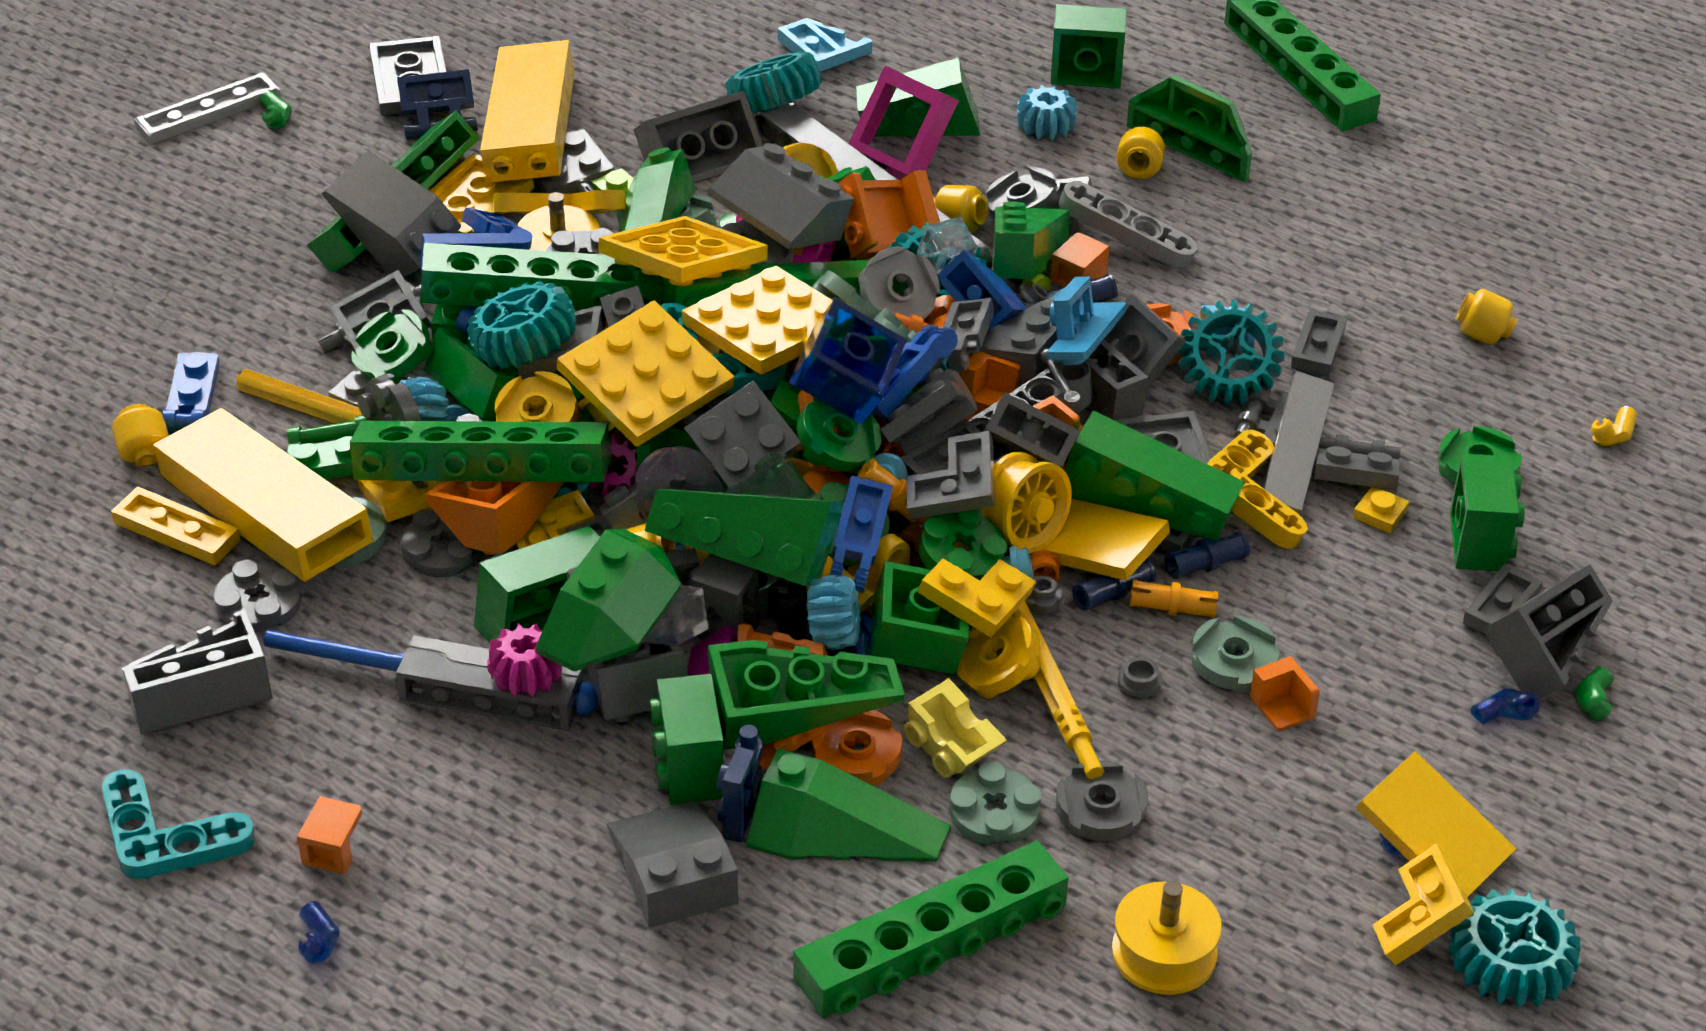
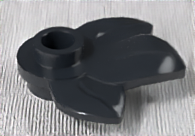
M792 581L782 582L779 586H772L769 591L768 612L770 618L774 621H780L779 633L790 635L794 640L806 639L813 641L810 634L809 621L807 620V587Z

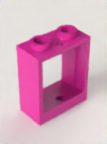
M884 66L849 141V145L875 164L881 162L889 166L887 172L900 180L913 171L926 170L959 100ZM896 88L931 104L905 162L870 146Z

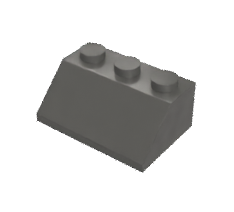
M744 91L646 120L633 129L644 160L648 158L650 152L660 148L668 147L670 152L683 149L694 183L723 174L745 149L763 146Z
M766 143L762 147L745 149L709 187L707 194L788 249L841 240L854 200L853 197L841 190V186L838 183L822 178L813 172V168L809 164L794 160L786 154L784 148L771 143Z

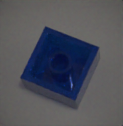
M834 297L813 326L789 383L863 424L884 397L907 339Z

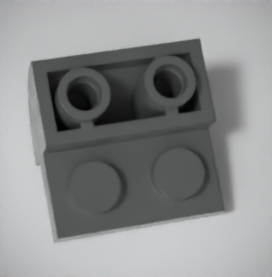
M942 368L934 370L921 382L922 388L912 395L907 394L903 399L901 407L890 413L887 418L881 417L886 424L881 428V431L889 443L899 444L904 453L907 454L941 433L948 431L977 411L975 400L957 371L947 369L944 372Z

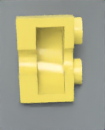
M949 678L908 703L909 722L904 724L905 735L915 747L921 746L932 757L936 771L944 778H949L956 773H962L1000 749L1007 741L987 718L982 721L972 713L969 699Z

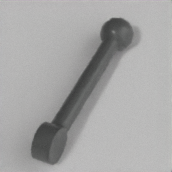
M1044 349L1040 353V360L1044 364H1048L1064 393V404L1069 408L1078 407L1081 403L1080 394L1071 390L1055 360H1048L1047 351L1049 349Z

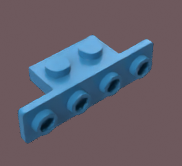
M1090 276L1074 277L1050 306V322L1052 326H1056L1057 341L1047 351L1048 360H1061L1063 365H1077L1085 362L1127 311L1126 302L1093 303Z

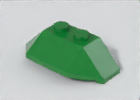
M1174 74L1129 99L1127 127L1131 129L1135 127L1153 129L1161 136L1165 145L1242 182L1249 180L1252 150L1243 122L1233 101Z
M624 528L605 530L561 588L537 642L535 653L575 672L587 668V664L606 661L637 650L681 589V582L663 548Z

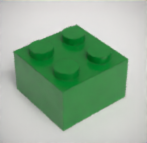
M1056 4L1050 84L1120 89L1127 9Z
M1461 453L1450 507L1455 569L1499 571L1504 564L1508 565L1509 558L1516 557L1518 536L1515 530L1516 527H1523L1525 506L1524 502H1518L1517 500L1521 491V475L1514 474L1512 456Z
M885 561L873 595L870 656L891 658L898 664L955 675L969 639V623L918 593L922 579L931 570Z
M704 674L657 679L658 698L650 699L652 726H659V729L651 730L653 755L658 760L663 759L662 763H656L659 790L668 789L670 805L682 804L693 800L701 802L722 799L723 791L717 790V780L720 769L724 764L723 737L712 675Z

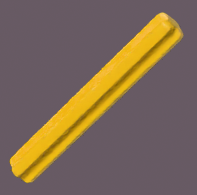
M243 369L236 378L237 389L241 392L333 424L354 421L355 416L362 415L357 406L250 369Z

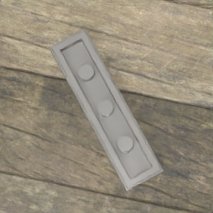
M260 73L134 119L135 127L150 144L258 106L260 105L261 95L266 91H272L279 97H281V92L265 73Z
M1296 371L1292 378L1263 488L1300 515L1335 383Z

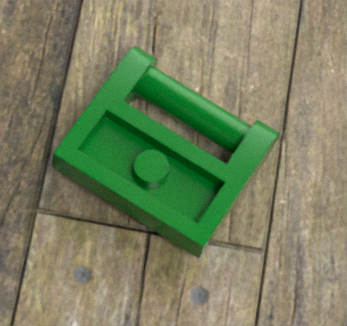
M359 415L355 416L354 421L307 429H302L301 426L287 428V454L325 480L353 475L349 442L360 422L369 421V418Z

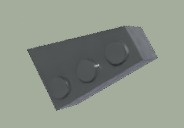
M1054 298L1040 301L989 329L983 345L979 349L981 352L1019 364L1021 370L1018 387L1049 368L1048 364H1044L1040 360V353L1044 349H1050L1057 341L1056 326H1052L1050 322V306L1055 300Z
M1591 564L1554 583L1486 626L1483 630L1523 696L1533 703L1566 685L1570 678L1568 676L1569 670L1573 663L1582 657L1584 653L1582 647L1587 638L1595 634L1613 600Z
M245 608L233 613L234 621L214 631L209 626L196 631L198 639L177 649L171 643L122 667L132 711L141 735L153 731H163L171 726L196 719H206L214 714L239 707H250L258 702L273 698L265 656Z

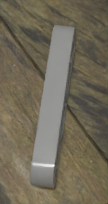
M1079 181L1068 182L1063 189L1059 199V206L1061 209H1070V216L1171 267H1184L1192 261L1197 245L1187 234ZM1104 213H1108V214H1110V215H1113V216L1116 217L1117 219H1112V218L1106 216ZM1137 230H1141V231L1147 232V233L1150 234L1151 236L1143 235L1142 233H1140V232L1137 231Z

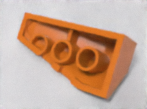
M442 481L425 493V498L429 506L465 547L483 551L487 555H501L527 534L564 482Z

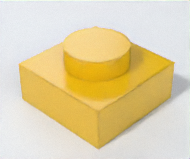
M1371 487L1355 507L1353 518L1391 533L1408 511L1410 501L1382 489Z

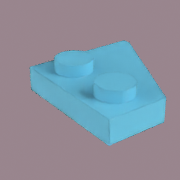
M808 18L778 28V41L793 53L806 51L813 54L821 72L872 53L873 41L863 37L859 42L846 39L844 30L824 26L822 23Z

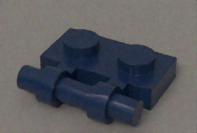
M469 69L397 77L402 116L417 114L418 123L404 124L405 139L421 138L431 127L441 121H429L428 113L449 111V114L457 110L461 115V109L474 108ZM476 116L463 118L473 131H478Z
M753 725L741 727L740 737L736 740L735 753L730 764L724 763L722 765L717 780V790L723 791V797L718 810V821L723 822L724 839L740 843L753 817L756 807L755 800L763 779V770L759 765L763 754V742L758 737V729Z

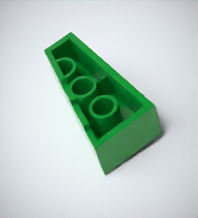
M1096 411L1091 413L1076 438L1064 470L1071 484V499L1168 520L1169 528L1209 538L1217 541L1245 484L1244 481Z
M657 489L644 531L794 583L809 586L812 579H818L822 576L845 501Z

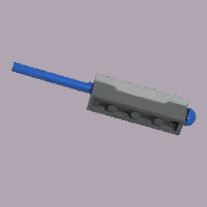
M267 630L263 639L265 647L395 671L399 700L564 731L570 730L576 713L580 716L588 715L598 706L596 689L591 683L584 682L583 669L574 672L562 666L560 680L552 682L550 691L537 689L533 698L528 692H521L516 697H513L510 689L498 690L495 680L491 679V675L488 673L487 659H489V651L483 647L413 635L409 648H407L405 653L393 654Z

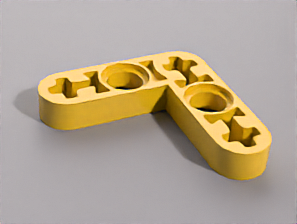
M594 190L563 194L564 205L578 207L591 214L626 210L625 190ZM493 193V213L528 214L536 209L549 206L548 196L551 193Z
M1247 429L1211 458L1207 464L1245 482L1233 510L1235 515L1274 544L1285 549H1293L1305 535L1308 529L1307 523L1298 513L1251 479L1265 466L1273 453L1274 445L1261 432Z

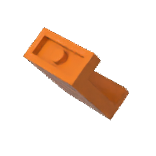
M926 170L913 171L901 180H862L860 173H851L838 182L841 190L854 198L844 228V238L847 242L851 258H873L879 252L887 249L892 242H895L900 232L907 234L908 229L912 225L920 230L927 222L932 229H937L941 225Z

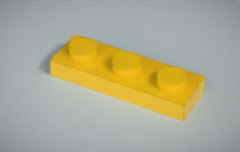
M138 486L111 511L114 524L214 566L241 541L239 528Z

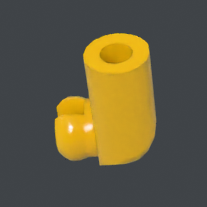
M1628 406L1621 407L1617 412L1614 424L1606 418L1603 419L1602 425L1599 420L1594 421L1591 426L1592 439L1598 445L1604 447L1629 441L1633 434L1637 412Z

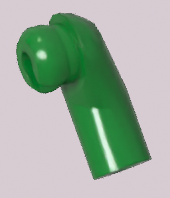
M264 92L260 97V104L269 113L262 112V120L270 129L277 130L283 128L292 113L291 106L274 92Z
M1604 666L1596 667L1577 685L1574 691V697L1583 712L1587 711L1589 717L1594 721L1602 720L1612 711L1611 704L1605 699L1607 695L1604 690L1613 683L1614 678L1610 670Z

